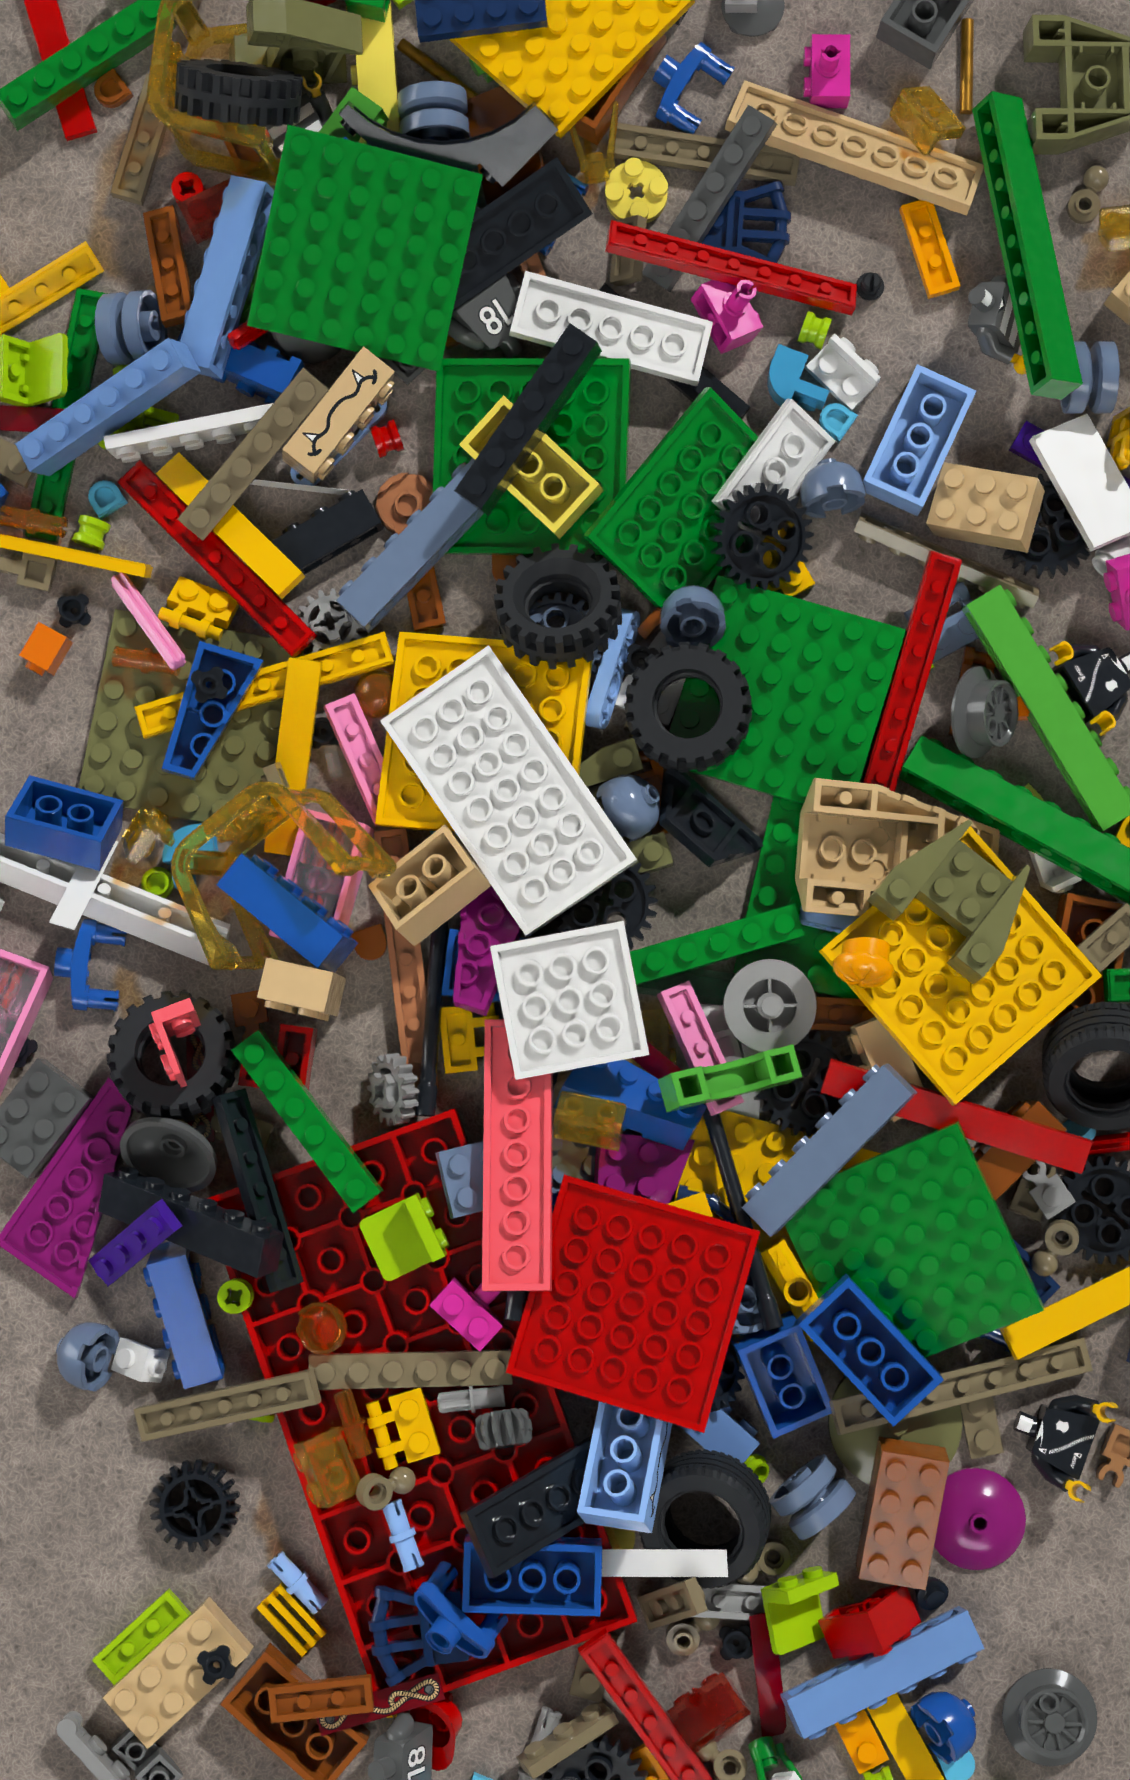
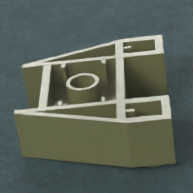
M249 0L246 6L247 33L238 36L234 35L229 47V61L231 62L241 61L248 64L266 65V67L282 68L283 71H293L294 74H300L301 77L304 76L307 85L317 83L313 71L320 75L322 84L347 83L346 54H363L361 15L305 0Z
M1032 15L1023 30L1024 62L1059 63L1060 108H1035L1027 121L1034 155H1059L1129 132L1130 37L1066 15Z
M634 738L603 747L580 765L579 776L603 811L602 798H596L599 786L622 774L636 775L644 773ZM664 831L629 842V838L622 837L638 860L635 864L639 862L642 864L638 872L639 875L650 874L674 865Z
M968 819L895 866L884 877L867 901L894 921L904 912L914 897L966 937L947 964L974 984L986 975L1004 951L1031 867L1025 865L1015 873L1011 880L960 841V838L973 823Z

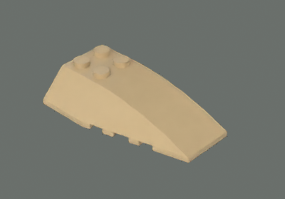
M814 778L800 812L795 882L803 912L860 917L873 906L867 899L895 866L961 825L969 818L957 816L947 812L945 809L917 801L916 798L896 793L878 784ZM971 820L973 822L971 827L998 857L1000 830Z

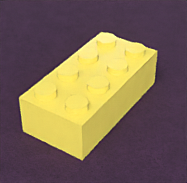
M504 395L459 444L474 460H476L514 405ZM546 434L507 488V491L559 539L604 491L594 478Z

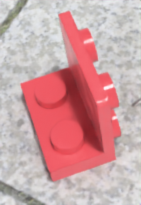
M190 998L151 1012L154 1023L149 1024L152 1037L159 1051L165 1050L166 1054L160 1056L166 1074L171 1082L177 1080L181 1088L187 1086L170 1037L174 1035L177 1038L188 1036L196 1031L195 1027L201 1025Z

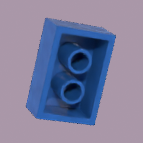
M29 775L5 816V846L100 871L122 829L123 800Z
M791 1310L781 1314L784 1324L781 1328L764 1332L763 1328L754 1333L731 1336V1342L763 1421L773 1439L832 1413L829 1403L830 1398L803 1331Z

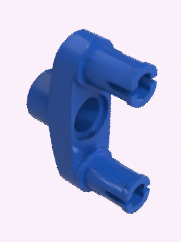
M702 42L694 47L681 63L667 54L652 78L654 82L666 89L655 117L665 124L667 122L671 123L684 133L694 134L702 119L678 105L680 102L678 99L685 85L689 83L696 71L702 70L724 86L735 67L711 53L712 49Z
M84 919L79 929L74 949L57 947L54 976L71 978V997L74 1010L87 1011L88 1008L118 1010V1002L105 1001V999L119 1000L120 990L90 988V985H88V962L91 960L92 946H95L96 943L125 947L126 937L113 936V934L127 935L126 932L98 923L94 919Z
M442 1561L430 1579L422 1582L414 1594V1602L417 1608L431 1624L430 1629L425 1635L426 1641L434 1650L441 1654H450L454 1647H457L474 1658H487L495 1646V1638L507 1624L508 1618L503 1614L498 1619L499 1613H487L478 1627L444 1596L447 1588L458 1576V1572L453 1568L448 1573L447 1571L451 1564Z

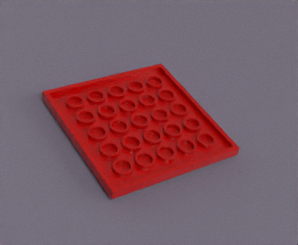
M564 1174L552 1213V1291H529L505 1373L705 1433L760 1231Z

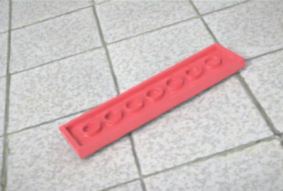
M504 1019L485 1020L482 1291H552L553 1073L515 1080Z

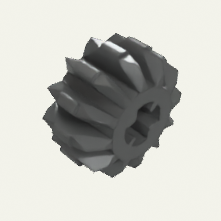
M523 1408L484 1413L475 1419L476 1439L478 1440L479 1447L485 1451L521 1446L532 1440V1422L529 1419L527 1410Z

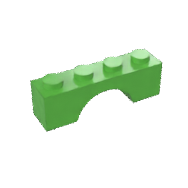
M792 1044L723 1064L707 1067L699 1066L670 1073L659 1079L658 1084L666 1113L788 1084L801 1078L802 1073L794 1045Z

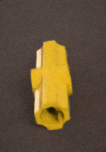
M782 1239L761 1251V1255L782 1296L786 1299L795 1317L798 1319L819 1298L786 1241ZM796 1281L803 1282L806 1287L804 1295L798 1299L791 1298L788 1293L789 1286ZM805 1332V1334L807 1335L809 1341L812 1342L813 1340H812V1339L809 1337V1335Z

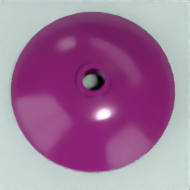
M966 1468L948 1475L934 1543L935 1549L947 1561L964 1569L984 1570L1003 1563L1017 1550L1025 1532L1026 1515L1019 1493L1008 1480L987 1469ZM978 1517H982L985 1520L984 1526L981 1528L974 1527V1520Z

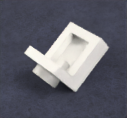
M1029 851L1041 887L1051 892L1064 893L1071 890L1073 884L1082 880L1036 853Z
M120 1337L111 1370L139 1382L160 1383L167 1368L170 1352L163 1348H152L135 1340Z

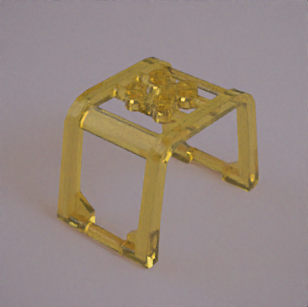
M161 0L157 14L147 88L148 104L152 112L168 128L175 138L176 145L182 156L192 165L229 175L264 181L269 185L275 186L281 158H277L272 150L273 139L266 127L240 125L239 123L232 122L223 123L214 119L206 120L200 116H190L187 113L179 112L178 109L173 111L167 108H175L177 62H180V60L190 61V59L201 60L202 54L207 48L217 44L231 43L234 35L238 36L247 33V23L207 28L192 3L194 0ZM174 20L189 43L185 55L181 50L180 43L172 41ZM195 133L255 148L263 160L260 162L246 161L196 150L191 145L190 134Z
M266 781L256 782L246 787L188 834L175 848L171 860V873L210 967L214 970L264 969L266 957L279 960L258 919L228 895L253 956H240L235 945L218 933L191 874L220 876L222 878L241 853L245 855L290 817L311 840L336 875L352 876L357 871H367L371 878L386 879L395 872L397 868L396 862L331 793L316 788L302 790L287 788L278 783ZM266 796L273 797L279 805L274 807ZM311 802L318 803L354 843L362 856H350L304 806ZM213 837H216L220 843L234 841L225 852L198 850Z

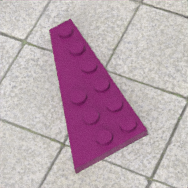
M492 886L460 910L461 925L460 932L458 933L459 949L453 994L455 1007L484 1016L487 1015L498 990L490 946L519 941L523 932Z
M112 1078L106 1080L0 1233V1247L74 1299L78 1298L103 1214L98 1212L104 1174L116 1171L121 1154L120 1141L130 1124L134 1110L124 1100L113 1083Z
M597 1133L594 1183L661 1203H671L695 1140H689L682 1151L638 1135Z

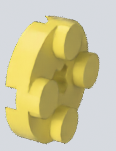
M630 158L625 163L615 167L606 180V204L610 213L617 220L640 215L647 219L646 223L652 222L663 212L666 206L668 182L660 169L647 161ZM631 186L635 188L641 186L644 197L640 198L637 196L631 199L629 197L631 194L629 188Z

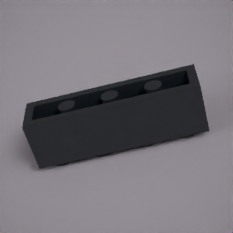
M363 489L358 492L351 490L343 494L338 499L339 503L330 508L324 506L315 510L310 515L311 519L302 524H299V522L293 523L282 531L283 535L273 541L269 540L304 575L384 529L380 518Z

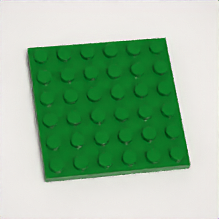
M287 125L247 326L359 352L364 346L376 357L440 372L483 174Z
M545 358L442 359L440 372L436 371L433 492L440 486L445 488L453 479L451 476L455 469L464 462L468 464L472 459L459 444L503 395L514 404ZM597 358L545 433L594 478L604 490L568 531L559 539L506 490L489 516L483 514L445 554L533 555L532 548L539 546L541 551L545 552L551 550V544L559 543V550H568L570 544L578 545L579 553L584 554L589 548L595 551V556H603L583 535L627 483L631 379L630 358Z
M717 575L712 592L723 605L726 629L723 637L714 646L710 647V643L707 645L714 651L717 649L721 650L731 662L734 661L740 667V671L749 685L752 701V718L745 740H742L739 749L734 755L730 754L725 759V762L719 766L715 764L708 767L707 771L698 772L697 770H690V772L801 805L805 802L814 778L860 783L906 629L771 590H762L757 586L754 589H748L746 583L737 585L734 584L733 579ZM697 678L685 679L669 730L671 734L681 738H696L707 733L715 725L720 713V701L717 693L708 683Z
M955 1122L839 1171L785 1225L818 1298L829 1290L842 1276L847 1274L925 1358L1044 1311L1043 1303L959 1122Z

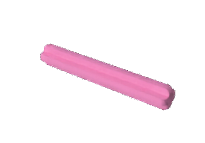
M121 572L118 575H113L111 578L113 589L168 666L173 670L183 667L186 663L184 653L128 575Z

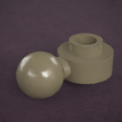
M1092 166L1087 169L1083 176L1085 189L1075 192L1070 197L1067 204V213L1074 222L1087 224L1097 217L1101 204L1096 194L1102 191L1109 182V174L1104 167ZM1087 201L1090 209H1080L1079 202Z
M1061 1219L1052 1222L1047 1227L1045 1233L1047 1248L1037 1251L1031 1259V1266L1034 1272L1040 1276L1052 1275L1058 1267L1057 1256L1068 1255L1075 1251L1079 1243V1231L1072 1222ZM1065 1231L1069 1238L1061 1241L1056 1237V1233Z
M404 1466L395 1468L391 1472L389 1479L377 1473H370L360 1480L356 1490L357 1499L360 1504L370 1510H381L390 1502L393 1491L398 1494H407L414 1488L416 1483L415 1474L410 1468ZM374 1486L373 1491L369 1494L370 1489Z
M778 1539L766 1540L759 1561L747 1575H744L741 1580L738 1579L737 1582L749 1585L757 1579L760 1571L772 1576L784 1573L791 1562L788 1546ZM772 1550L780 1554L779 1559L776 1561H771L767 1557L768 1553Z
M694 1617L692 1621L685 1618L670 1623L666 1629L668 1648L679 1656L692 1654L700 1643L699 1632L715 1629L720 1619ZM681 1636L689 1638L686 1643H679L677 1641Z
M700 1734L693 1739L691 1748L701 1762L710 1761L713 1763V1775L716 1780L745 1779L747 1762L740 1752L733 1749L718 1751L715 1739L708 1734ZM726 1765H731L735 1769V1774L727 1775L723 1768Z

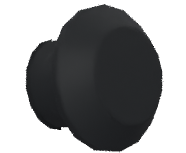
M864 273L856 282L857 293L864 300H876L884 291V281L877 273Z

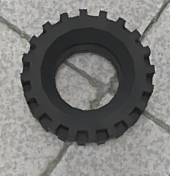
M212 59L180 60V62H177L175 109L190 116H200L206 120H220L223 123L234 122L240 125L256 124L258 126L273 125L276 127L282 126V124H298L303 77L300 74H294L293 71H283L282 68L266 67V65L248 64L241 61H216Z
M559 543L551 544V550L542 552L539 546L532 548L533 556L526 558L523 554L517 556V566L513 568L507 565L504 568L505 580H497V594H494L500 634H503L504 644L507 648L514 646L515 656L519 659L526 654L529 655L530 664L538 666L540 661H547L549 669H556L557 662H567L568 668L576 667L575 660L582 657L588 663L594 660L593 651L596 649L604 653L608 649L607 638L615 640L618 636L617 625H622L620 585H618L615 570L609 571L608 561L604 557L596 561L595 551L589 548L584 554L579 553L578 545L570 544L568 550H559ZM555 592L576 594L583 597L589 604V611L584 618L575 624L562 628L545 627L535 623L530 618L529 610L540 598Z

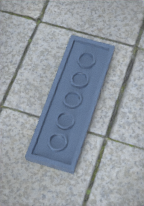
M583 1117L552 1124V1193L559 1192L564 1174L594 1183L597 1133L632 1135L631 1129L622 1131L613 1128V1123L594 1118L592 1121ZM483 1141L436 1152L450 1218L483 1211Z

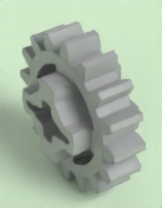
M335 588L331 589L329 596H325L322 590H318V599L315 600L313 597L307 596L306 598L310 605L308 607L299 606L298 608L304 615L299 618L317 637L323 636L329 639L331 644H323L314 639L305 648L308 649L314 646L312 653L360 639L362 637L358 634V631H366L346 611L339 612L332 608L331 604L339 605L336 601L339 597H337ZM317 609H320V612L316 619L310 621L314 612ZM332 617L336 622L334 624L335 629L329 631L327 626H325L327 625L326 619ZM352 625L349 635L342 641L341 636L345 629Z
M399 1053L377 1056V1062H372L371 1064L374 1072L368 1073L371 1085L367 1086V1090L372 1092L369 1103H372L375 1107L374 1115L380 1114V1122H386L387 1126L409 1123V1118L415 1116L413 1107L419 1105L415 1094L419 1093V1089L415 1088L414 1085L418 1078L412 1073L413 1065L406 1064L407 1057L399 1056Z

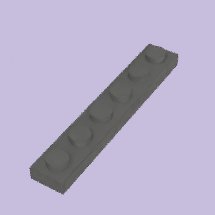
M747 106L668 230L667 235L698 243L703 242L776 128L777 123L752 106ZM647 263L642 271L644 276L668 292H671L683 273Z

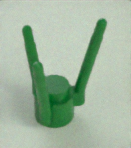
M766 1736L748 1744L758 1780H766L765 1772L778 1767L777 1760L779 1758L788 1771H795L799 1778L803 1780L786 1754L783 1743L775 1745L773 1737Z

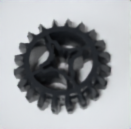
M202 1459L195 1461L194 1469H192L190 1462L185 1460L181 1465L182 1472L176 1465H173L169 1469L171 1477L163 1474L159 1478L163 1486L156 1485L152 1490L160 1498H154L150 1501L149 1505L151 1507L159 1508L150 1517L151 1520L161 1519L162 1521L155 1530L157 1533L164 1529L169 1532L164 1538L166 1543L171 1541L173 1537L177 1538L175 1548L178 1550L182 1548L185 1542H188L189 1552L195 1551L197 1542L202 1551L208 1550L209 1540L212 1544L218 1546L221 1543L219 1534L228 1537L231 1534V1530L227 1525H236L238 1522V1518L230 1513H236L241 1510V1505L231 1503L232 1500L240 1496V1492L228 1491L235 1484V1480L232 1478L225 1483L221 1480L227 1472L224 1468L217 1475L212 1473L215 1468L214 1462H210L206 1470H202ZM195 1479L211 1485L217 1492V1495L215 1493H203L198 1483H195ZM184 1481L186 1487L183 1490L184 1500L174 1506H169L173 1488L178 1483ZM193 1498L197 1499L196 1502L200 1501L201 1504H205L199 1509L198 1513H194V1509L191 1511L189 1507L184 1508ZM221 1504V1514L217 1524L207 1530L205 1525L207 1521L206 1511ZM173 1517L188 1519L192 1529H196V1532L184 1529Z

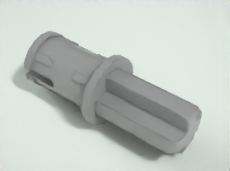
M469 1386L468 1390L441 1392L437 1396L439 1412L471 1410L472 1413H475V1409L505 1407L504 1386L477 1389Z

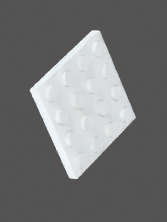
M624 921L490 946L515 1080L649 1055Z

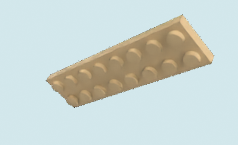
M744 80L724 130L731 132L747 106L750 105L777 123L776 128L765 143L767 146L783 150L800 158L814 161L831 169L848 173L860 179L967 216L984 169L983 164Z

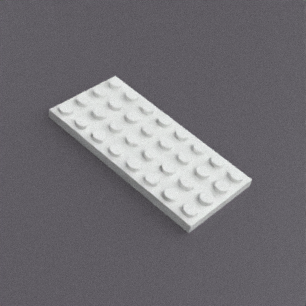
M489 645L380 720L527 938L638 862Z

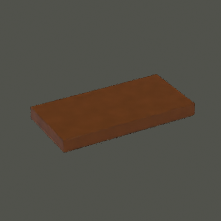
M501 86L467 99L468 112L466 117L469 120L470 135L473 137L492 131L514 119L526 108ZM541 149L503 187L497 181L491 184L484 176L482 177L481 182L487 205L544 166ZM479 163L478 169L480 170L483 166Z

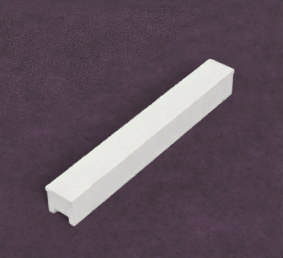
M0 833V882L58 905L78 865L5 846V835ZM102 874L82 914L214 968L218 966L229 945L230 924L105 874Z

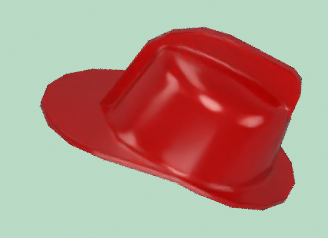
M450 1692L444 1693L445 1700L410 1710L414 1721L433 1724L432 1769L436 1771L444 1770L452 1763L455 1739L462 1727L463 1719L461 1712L453 1703V1695Z

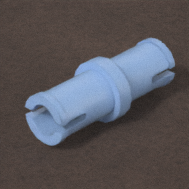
M402 1499L389 1502L382 1509L391 1532L389 1540L391 1544L394 1543L403 1566V1572H408L416 1569L417 1566L424 1565L414 1538L416 1531L414 1527H410Z
M283 1550L277 1554L278 1557L275 1556L268 1563L267 1567L287 1586L286 1591L290 1595L294 1593L311 1611L312 1615L316 1614L318 1608L321 1609L327 1603L328 1598L308 1579L310 1575L305 1570L301 1572L285 1555V1552Z

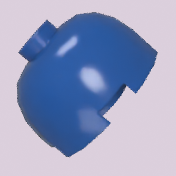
M939 1691L922 1697L916 1704L911 1706V1717L916 1729L924 1727L931 1740L927 1746L940 1760L946 1764L952 1761L956 1762L971 1749L976 1739V1723L973 1718L975 1717V1711L967 1700H960L954 1694Z

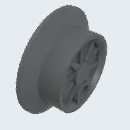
M975 666L968 669L957 684L952 700L951 726L953 737L959 750L969 758H980L987 754L992 746L1001 747L1010 741L1017 725L1018 701L1015 690L1009 682L996 680L994 674L986 667Z
M1043 1668L1025 1674L1013 1684L1003 1704L1002 1720L1009 1742L1021 1756L1039 1765L1059 1766L1074 1761L1090 1746L1097 1728V1709L1091 1693L1078 1678L1063 1670Z

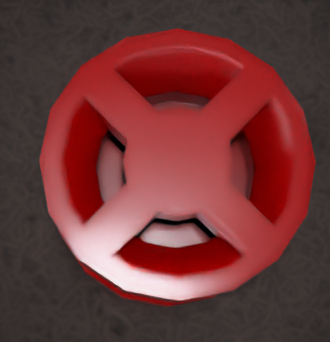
M183 172L173 179L171 190L177 204L182 209L194 211L204 205L206 191L197 174Z
M394 419L387 421L386 425L382 427L376 425L369 427L380 458L387 456V453L390 451L400 452L404 450Z

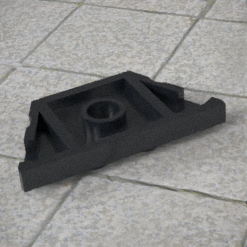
M664 768L659 824L706 866L712 867L757 853L764 846L763 840L687 773L678 772L677 769L673 768L669 770Z

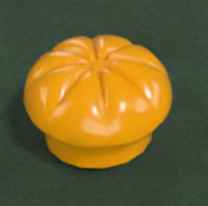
M873 937L848 939L843 942L841 954L833 961V970L842 981L849 985H857L860 988L882 986L892 978L894 973V966L889 962L890 944L882 939Z

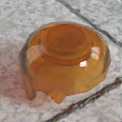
M376 669L364 673L357 680L354 686V693L365 715L371 718H385L389 715L394 672L388 669Z
M313 1302L298 1312L300 1318L295 1331L306 1349L313 1354H330L342 1346L346 1338L348 1325L340 1309L331 1303Z

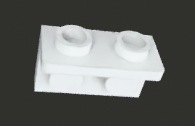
M833 334L829 338L828 344L805 366V370L825 389L830 390L829 392L842 405L853 411L877 387L881 377L878 375L879 370L868 359L863 360L855 353L856 349L848 339L844 337L840 339L836 334Z

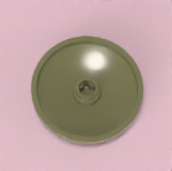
M845 1375L834 1391L831 1400L862 1392ZM960 1405L902 1419L894 1427L890 1423L837 1435L831 1413L828 1415V1429L831 1443L841 1462L858 1479L870 1485L879 1436L945 1447L951 1462L961 1439L962 1414Z

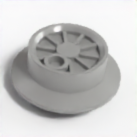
M765 959L750 963L735 974L726 989L723 1009L725 1020L733 1035L747 1047L763 1052L798 1044L808 1034L814 1023L817 1003L814 989L802 971L792 964L781 960Z

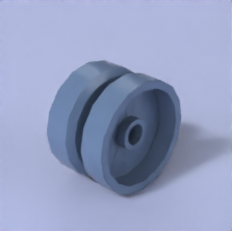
M425 81L409 85L398 93L399 117L402 118L399 123L400 133L415 138L440 141L470 138L469 120L465 116L468 112L467 93L461 85L446 81Z
M132 291L128 295L124 292L102 294L98 300L95 310L97 341L104 358L113 366L131 364L167 339V328L161 322L157 295L153 291Z
M1074 341L1083 384L1060 400L1063 413L1082 414L1087 405L1095 414L1112 413L1117 401L1120 375L1116 343L1114 341H1095L1089 350L1086 342Z
M825 1454L818 1455L804 1464L778 1487L769 1500L781 1517L792 1515L789 1526L800 1540L810 1538L829 1525L848 1507L856 1495V1491L844 1477L833 1479L837 1469Z

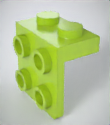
M57 333L32 342L5 334L0 335V401L18 407H32L64 397L68 386L67 357L69 351L67 335Z
M419 1192L360 1222V1229L386 1281H392L447 1255L445 1250L449 1246L447 1238L441 1228H435L430 1218L435 1215L427 1197L421 1199Z
M821 1566L808 1567L803 1569L802 1573L779 1578L776 1583L761 1588L770 1642L774 1654L784 1655L824 1638L818 1622L823 1617L819 1594L839 1586L837 1572L823 1571Z

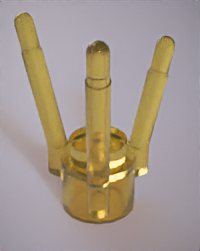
M617 101L612 108L607 158H604L602 152L593 153L591 142L583 138L586 153L584 155L575 126L569 130L579 160L580 172L584 173V180L587 184H598L610 180L609 171L615 169L614 152L619 102Z

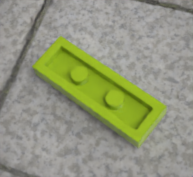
M168 1588L103 1648L92 1661L115 1685L177 1628L191 1612L172 1590Z

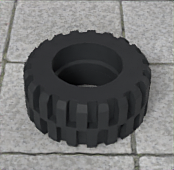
M679 642L680 646L673 648L667 645L660 648L661 652L657 655L650 654L645 658V664L641 668L637 667L633 673L632 683L627 686L626 704H624L627 725L638 747L641 748L650 760L656 761L661 767L668 770L670 768L677 769L678 772L688 773L690 770H697L698 772L707 771L708 767L715 764L719 766L725 762V759L730 754L734 755L739 749L742 740H745L752 718V701L749 685L746 678L743 677L740 667L734 661L731 662L727 655L719 649L714 651L709 648V645L703 643L693 646L689 642ZM684 678H697L705 681L715 690L720 701V713L715 725L707 733L696 738H681L671 734L664 728L658 717V701L662 692L671 683Z
M163 991L160 998L154 999L152 995L142 998L144 1004L139 1007L132 1004L126 1009L128 1016L124 1020L122 1018L117 1020L114 1025L117 1031L115 1035H110L108 1046L110 1053L107 1054V1065L111 1070L110 1076L124 1100L138 1113H144L147 1118L168 1117L184 1119L185 1122L195 1120L194 1115L201 1112L205 1116L212 1111V1098L225 1094L227 1088H232L235 1081L234 1072L238 1069L239 1060L231 1051L237 1045L229 1024L216 1007L212 1008L209 1001L202 997L195 999L188 992L181 991L179 996H174L171 991ZM190 998L201 1023L200 1026L195 1027L196 1031L193 1034L203 1044V1064L199 1071L186 1081L187 1086L183 1088L179 1084L171 1086L157 1084L146 1075L142 1064L144 1051L153 1040L149 1024L154 1023L151 1012Z

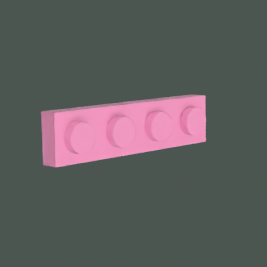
M353 693L326 704L323 709L376 827L375 819L383 757L357 697Z
M690 981L657 994L689 1068L726 1063ZM741 1095L706 1103L710 1115L714 1116L743 1103L744 1100Z

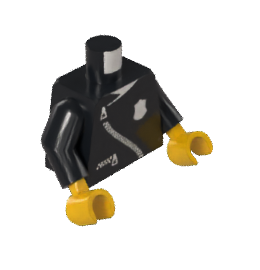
M1062 641L1049 648L1050 652L1054 651L1058 655V660L1054 662L1055 666L1062 664L1053 672L1054 674L1059 673L1068 686V690L1065 692L1071 702L1076 701L1085 714V718L1082 719L1083 722L1086 724L1090 721L1091 725L1097 723L1102 730L1099 735H1105L1115 727L1116 721L1120 718L1128 702L1130 652L1117 658L1110 647L1101 650L1096 645L1069 644L1066 641Z
M1070 1395L1053 1399L1049 1405L1041 1404L1037 1417L1019 1411L1013 1429L1030 1436L1026 1449L1032 1453L1031 1462L1046 1481L1064 1492L1068 1491L1069 1497L1072 1500L1084 1503L1085 1501L1077 1497L1076 1490L1080 1486L1091 1491V1488L1082 1481H1074L1073 1478L1080 1479L1099 1422L1112 1423L1116 1421L1115 1419L1107 1418L1105 1415L1106 1407L1118 1408L1117 1404L1114 1402L1099 1404L1094 1399Z

